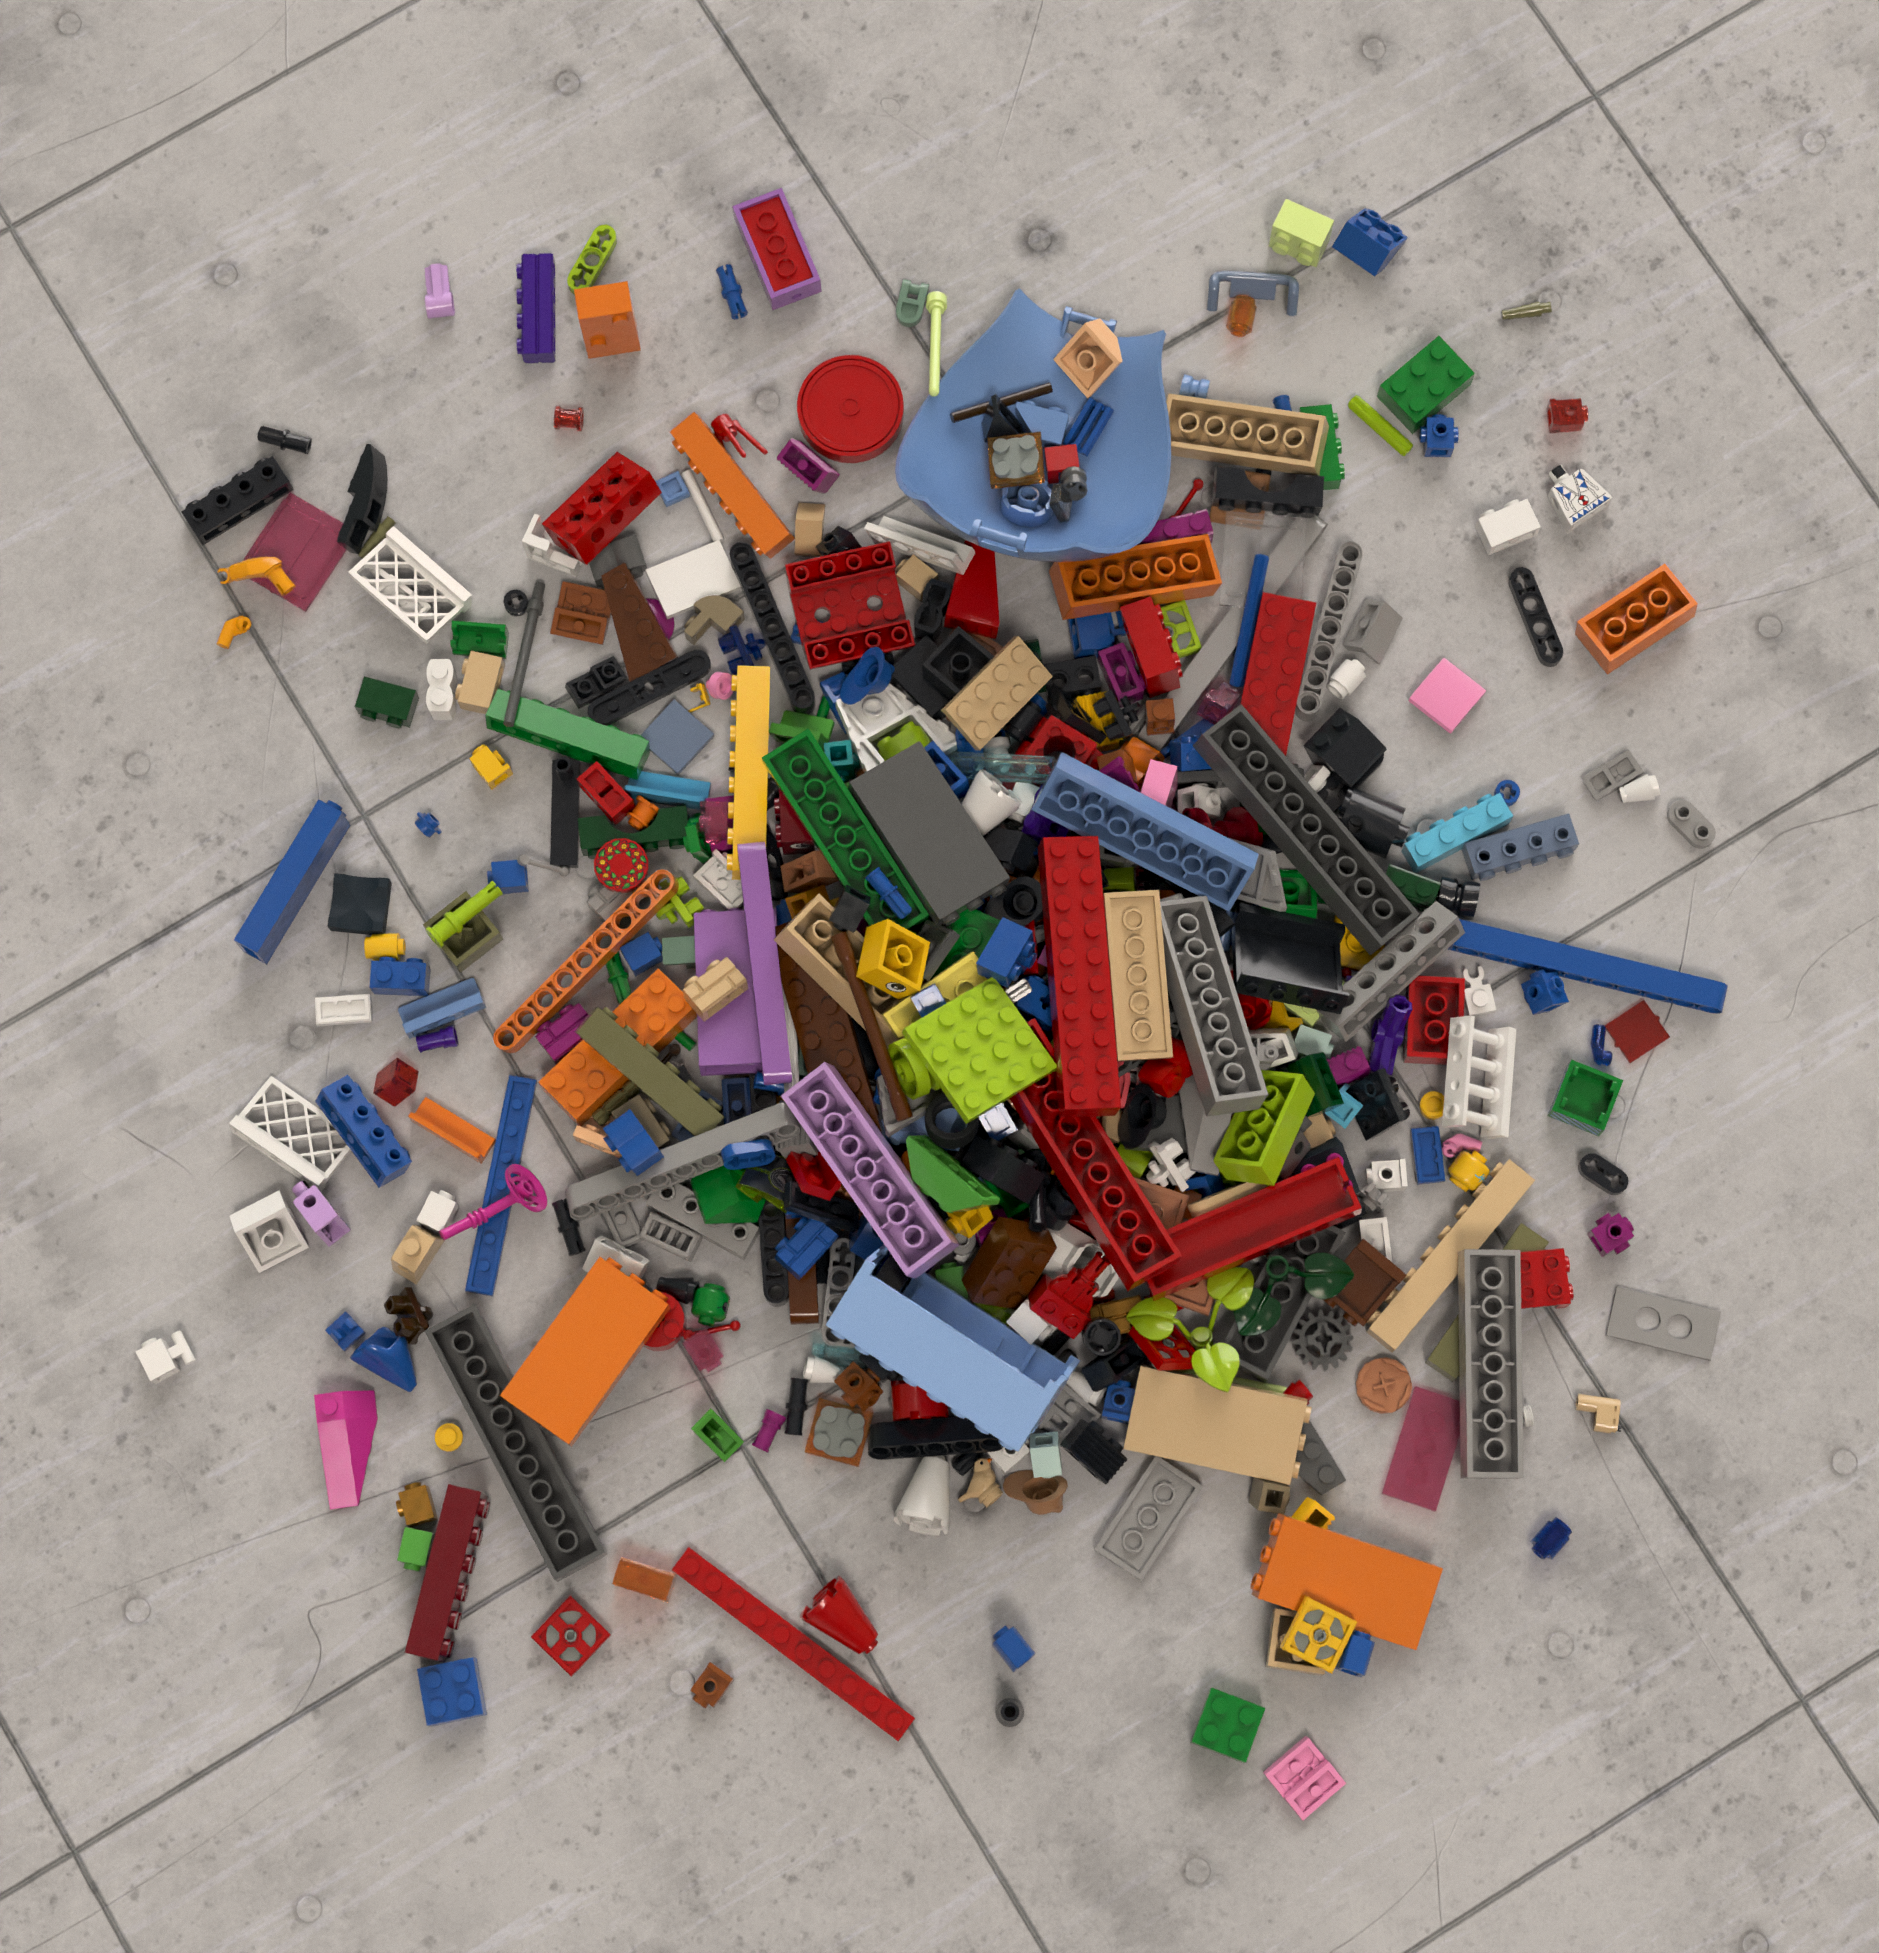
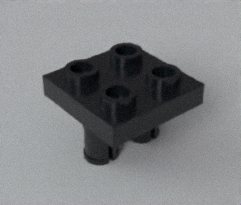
M1385 1068L1373 1072L1350 1086L1346 1091L1363 1104L1355 1118L1365 1141L1374 1139L1410 1116L1409 1109L1403 1110L1408 1105L1405 1102H1400L1397 1097L1398 1084L1392 1085V1083L1396 1082V1079L1389 1077Z

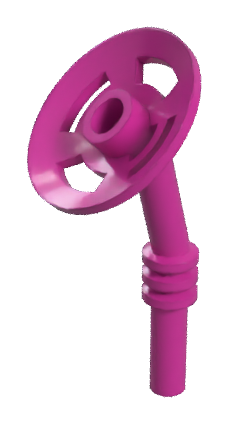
M512 1164L505 1171V1179L510 1189V1194L484 1209L480 1207L477 1211H472V1214L468 1213L466 1218L440 1230V1236L443 1240H447L471 1227L475 1229L477 1225L481 1226L483 1223H487L490 1217L515 1203L522 1204L530 1211L541 1212L547 1207L545 1190L539 1180L528 1169L518 1164ZM510 1174H517V1175H519V1177H518V1176H514V1177L512 1178Z

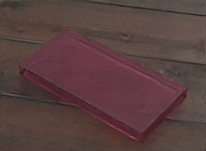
M1416 1386L1414 1387L1381 1494L1436 1512L1460 1435V1401Z

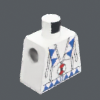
M1559 465L1548 474L1556 484L1551 488L1548 499L1567 534L1607 508L1612 500V496L1583 469H1579L1569 476L1562 465Z

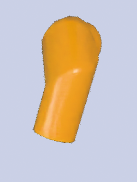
M238 616L227 620L223 625L216 644L222 648L229 649L233 637L243 634L251 628V620L246 616Z

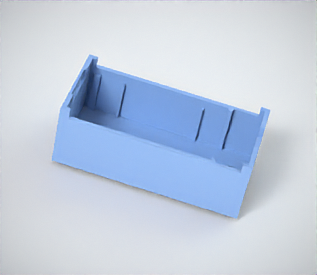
M882 1245L865 1260L826 1323V1326L831 1328V1333L843 1340L847 1339L855 1344L854 1347L864 1355L870 1354L878 1359V1363L886 1370H894L902 1375V1379L907 1384L913 1387L919 1386L927 1392L926 1395L933 1401L943 1402L951 1407V1412L963 1419L966 1417L975 1423V1428L980 1432L992 1434L999 1439L998 1442L1008 1450L1014 1449L1018 1452L1026 1443L1031 1433L1033 1434L1039 1427L1080 1360L1070 1355L1066 1363H1063L1034 1343L1030 1345L1015 1330L926 1272L916 1279L913 1278L904 1293H899L876 1278L877 1273L891 1254L887 1247Z

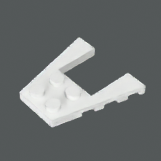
M890 683L881 693L867 694L861 701L855 704L847 705L842 702L841 698L836 700V710L851 740L864 773L885 761L870 742L910 720L916 726H921L931 742L934 741L946 756L957 750L956 736L949 731L947 725L940 720L936 721L926 714L924 708L920 705L915 706L906 699L907 696Z

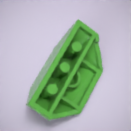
M912 1135L907 1137L906 1145L912 1180L920 1186V1190L925 1195L934 1198L942 1210L948 1213L963 1212L997 1205L1001 1199L997 1197L993 1190L971 1171L962 1167L957 1159L943 1148L937 1146L928 1136Z

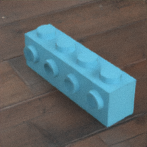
M1498 793L1493 797L1491 794H1487L1476 801L1478 805L1470 809L1465 806L1454 812V817L1445 822L1444 819H1440L1429 826V831L1423 834L1418 831L1407 837L1401 852L1412 871L1417 874L1462 850L1465 843L1484 838L1509 825L1513 814L1501 794Z

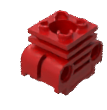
M1051 715L1049 719L1043 717L1029 739L1021 743L1012 757L1014 764L1012 768L1020 772L1024 779L1040 787L1041 784L1045 783L1053 768V765H1050L1045 759L1048 754L1054 751H1062L1095 770L1099 769L1097 757L1104 754L1097 750L1096 742Z

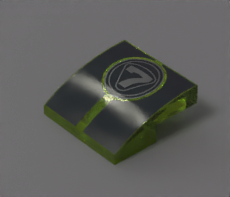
M776 1155L775 1159L767 1165L745 1168L735 1187L756 1203L765 1198L786 1214L788 1211L784 1210V1186L789 1181L795 1183L797 1181L786 1159Z

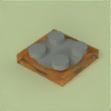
M1041 432L988 438L991 489L1045 483Z
M819 1398L805 1453L859 1468L874 1412H864L859 1408H852L848 1405Z

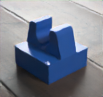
M344 1312L325 1330L344 1352L365 1334V1331L347 1312Z

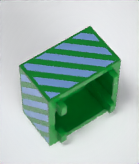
M1571 1059L1566 1066L1547 1116L1600 1136L1605 1130L1623 1080Z

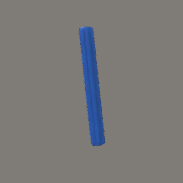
M1256 554L1254 557L1229 682L1234 687L1242 688L1244 686L1269 562V556Z

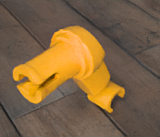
M277 557L251 558L232 564L227 568H220L217 573H227L226 581H221V584L265 577L266 579L269 578L281 596L287 595L296 587L282 569V561Z

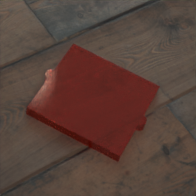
M1645 1000L1604 1026L1615 1042L1614 1047L1621 1050L1629 1063L1637 1060L1670 1038L1659 1022L1660 1017L1654 1015Z

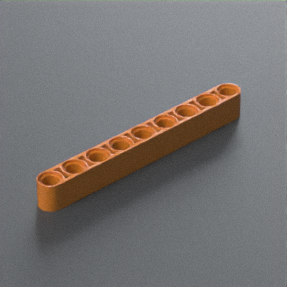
M663 869L654 872L495 1031L493 1040L496 1047L510 1054L519 1051L538 1032L537 1029L543 1023L549 1021L620 950V947L624 946L677 893L679 884L676 877ZM670 878V886L665 890H659L658 884L660 880ZM644 897H650V906L644 910L639 909L640 900ZM627 916L631 917L630 926L626 929H620L621 919ZM605 936H611V945L605 949L601 948V939ZM591 955V965L587 968H582L580 964L582 958ZM566 975H572V984L569 987L563 988L561 986L562 978ZM547 994H552V1004L548 1007H543V997ZM530 1013L533 1014L532 1024L524 1027L522 1024L523 1017ZM508 1033H513V1043L509 1046H504V1036Z

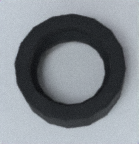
M945 1093L938 1095L931 1100L926 1108L925 1128L928 1137L936 1145L943 1148L957 1149L966 1146L974 1139L978 1132L979 1118L977 1117L969 1122L967 1127L960 1132L946 1133L939 1130L935 1123L936 1115L942 1110L954 1108Z

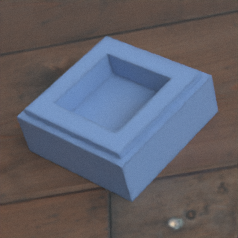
M679 471L655 481L662 492L660 496L666 508L690 497V493Z

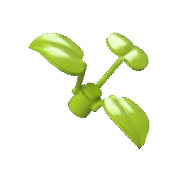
M1234 1267L1208 1279V1294L1217 1300L1214 1304L1208 1327H1197L1192 1332H1189L1182 1322L1175 1318L1177 1314L1176 1304L1165 1297L1153 1301L1152 1297L1142 1300L1129 1311L1126 1319L1140 1335L1153 1341L1169 1337L1174 1330V1324H1176L1184 1333L1186 1339L1191 1340V1345L1196 1350L1192 1355L1191 1361L1197 1376L1208 1385L1223 1392H1229L1239 1369V1354L1229 1344H1214L1212 1332L1214 1331V1324L1221 1303L1228 1310L1234 1311L1240 1309L1249 1301L1254 1287L1253 1274L1248 1268Z

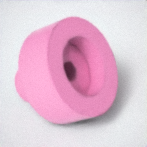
M715 672L707 680L706 688L711 697L722 700L731 697L733 691H731L732 676L729 673Z

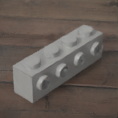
M684 1181L654 1192L648 1198L646 1205L649 1209L678 1225L700 1234L707 1241L742 1260H745L760 1234L759 1227L756 1226L758 1222L705 1224L694 1191L684 1187Z

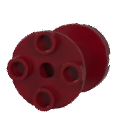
M1199 807L1185 808L1182 811L1184 816L1227 838L1259 847L1262 846L1263 832H1258L1257 821L1245 807H1233L1226 813L1223 821H1217L1214 826L1211 825L1207 813Z

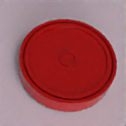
M843 355L831 358L815 367L801 385L797 399L799 426L809 445L816 452L830 460L841 463H859L871 460L885 452L900 433L904 419V401L901 388L893 374L885 366L873 359L858 355Z

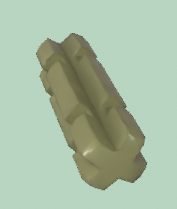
M628 1081L623 1085V1090H618L602 1104L603 1108L599 1107L592 1113L593 1119L600 1126L609 1121L612 1111L628 1102L629 1098H634L639 1094L640 1090L635 1084Z

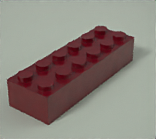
M448 1484L405 1653L443 1663L446 1662L447 1657L451 1658L455 1641L451 1640L454 1629H459L462 1613L458 1612L461 1601L465 1602L468 1596L469 1585H466L468 1573L473 1574L476 1565V1557H473L475 1546H480L484 1531L480 1529L482 1518L487 1519L491 1502L487 1501L488 1496L480 1491Z

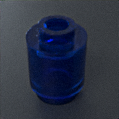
M1557 1517L1552 1521L1548 1520L1531 1539L1533 1545L1531 1550L1542 1560H1545L1546 1557L1552 1560L1570 1540L1569 1536L1572 1530Z

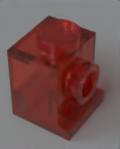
M1581 398L1566 400L1550 399L1546 408L1549 433L1581 431L1584 422L1588 421L1587 405L1582 406ZM1573 411L1574 414L1568 415L1566 412Z

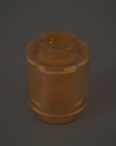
M1237 295L1234 301L1231 302L1226 328L1232 335L1244 337L1252 332L1257 310L1254 298L1247 295Z

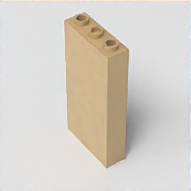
M1141 1364L1124 1449L1290 1485L1291 1479H1297L1301 1462H1297L1295 1459L1297 1450L1303 1451L1306 1434H1301L1303 1423L1309 1424L1312 1407L1306 1406L1308 1400L1306 1398L1232 1383L1229 1392H1223L1208 1385L1197 1375L1175 1370L1158 1371L1151 1365Z

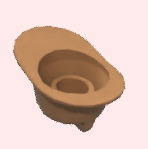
M1022 1470L1010 1474L1004 1480V1492L1013 1499L1023 1501L1034 1514L1060 1513L1063 1509V1494L1066 1492L1068 1484L1067 1480L1061 1476L1034 1478L1033 1470Z

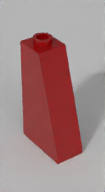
M965 540L964 545L972 547L976 553L964 575L956 573L944 627L956 629L959 626L967 633L996 639L1000 620L995 552Z

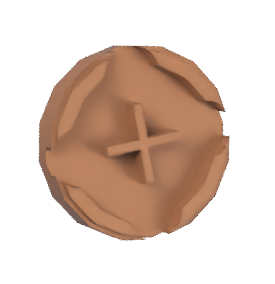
M1387 1357L1374 1359L1366 1363L1358 1373L1355 1383L1356 1393L1362 1405L1370 1411L1379 1414L1393 1413L1402 1408L1410 1398L1412 1382L1407 1369L1397 1360Z

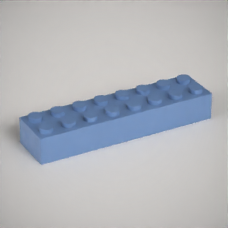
M1062 752L1043 784L1032 808L1033 811L1081 836H1098L1099 845L1198 896H1207L1208 901L1227 911H1230L1253 873L1259 855Z

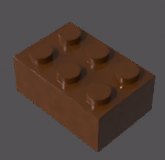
M999 1217L962 1278L971 1301L1017 1310L1026 1300L1057 1249V1245L1048 1228L1042 1232H1033L1029 1229V1222Z

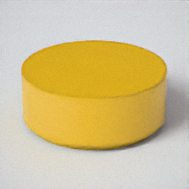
M1437 1091L1426 1093L1419 1103L1421 1114L1430 1120H1437L1443 1116L1444 1095Z

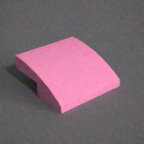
M1443 658L1408 701L1451 734L1463 721L1468 712L1483 697L1486 690L1447 659Z
M1307 1736L1303 1737L1263 1772L1301 1820H1305L1346 1784L1331 1763L1325 1759Z

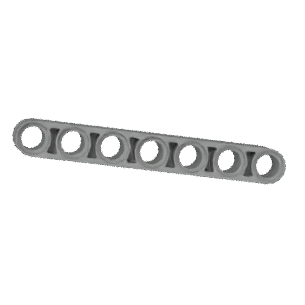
M1348 541L1342 544L1337 555L1298 694L1295 714L1302 721L1309 722L1314 720L1320 710L1363 556V550L1356 542ZM1352 553L1355 555L1356 560L1347 561L1343 554ZM1340 577L1346 578L1349 584L1341 586L1336 582V579ZM1337 602L1343 609L1334 611L1329 607V604ZM1324 627H1331L1335 630V634L1327 636L1323 633L1322 629ZM1317 652H1324L1329 658L1325 661H1320L1316 658L1315 654ZM1310 677H1317L1321 680L1322 684L1313 686L1308 682V679ZM1311 702L1315 709L1306 711L1301 707V703Z

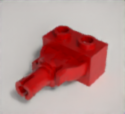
M1097 1251L1083 1268L1077 1270L1076 1267H1073L1067 1274L1059 1275L1053 1279L1045 1274L1028 1295L1029 1309L1074 1340L1091 1321L1090 1309L1093 1304V1295L1099 1289V1284L1095 1280L1111 1264L1106 1255L1101 1257L1103 1254Z

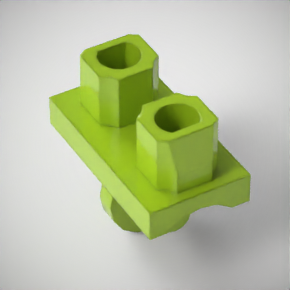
M681 876L676 878L679 884L677 893L669 900V904L666 903L657 912L656 917L659 920L668 918L670 923L674 924L678 921L674 914L677 911L687 927L691 928L694 926V913H700L705 909L697 897H694L686 904L682 903L679 897L690 891V888ZM666 879L659 883L661 890H665L670 886V882L668 883Z

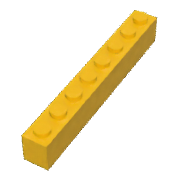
M737 666V675H732L731 691H737L736 700H731V716L736 717V726L730 725V742H735V751H730L729 767H735L734 777H729V793H734V802H728V819H733V828H728L727 844L733 845L732 854H727V870L732 871V880H741L737 844L765 841L766 846L768 770L762 762V757L768 754L770 667Z

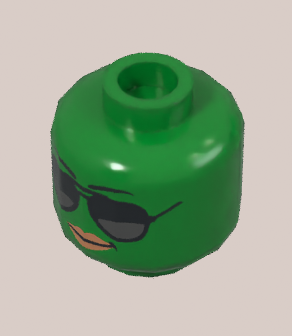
M705 1283L704 1287H699L695 1291L691 1313L699 1318V1324L713 1327L715 1322L725 1320L730 1296L725 1292L726 1289L724 1287Z

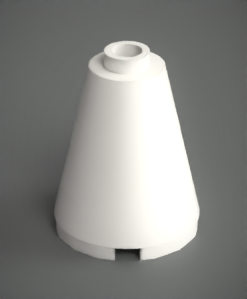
M983 769L976 774L962 802V806L982 836L1017 811L1023 804L1010 789L1008 791L999 779Z
M944 1456L922 1458L894 1513L893 1521L897 1525L901 1526L902 1522L909 1524L908 1530L925 1535L939 1536L941 1530H943L944 1534L948 1533L950 1527V1464L945 1461L946 1458Z

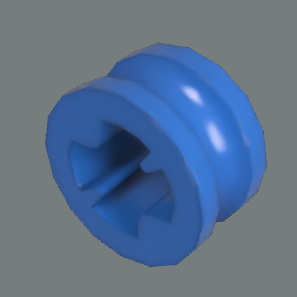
M1504 780L1497 785L1494 796L1500 793L1509 807L1516 803L1520 795V789L1514 781ZM1505 787L1510 788V793L1514 794V797L1510 795L1509 799H1505L1500 789L1504 791Z

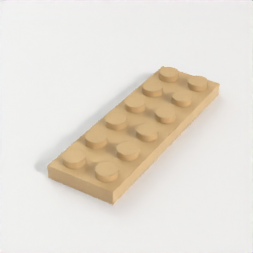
M1159 890L1103 893L1117 1062L1172 1058L1173 1050Z

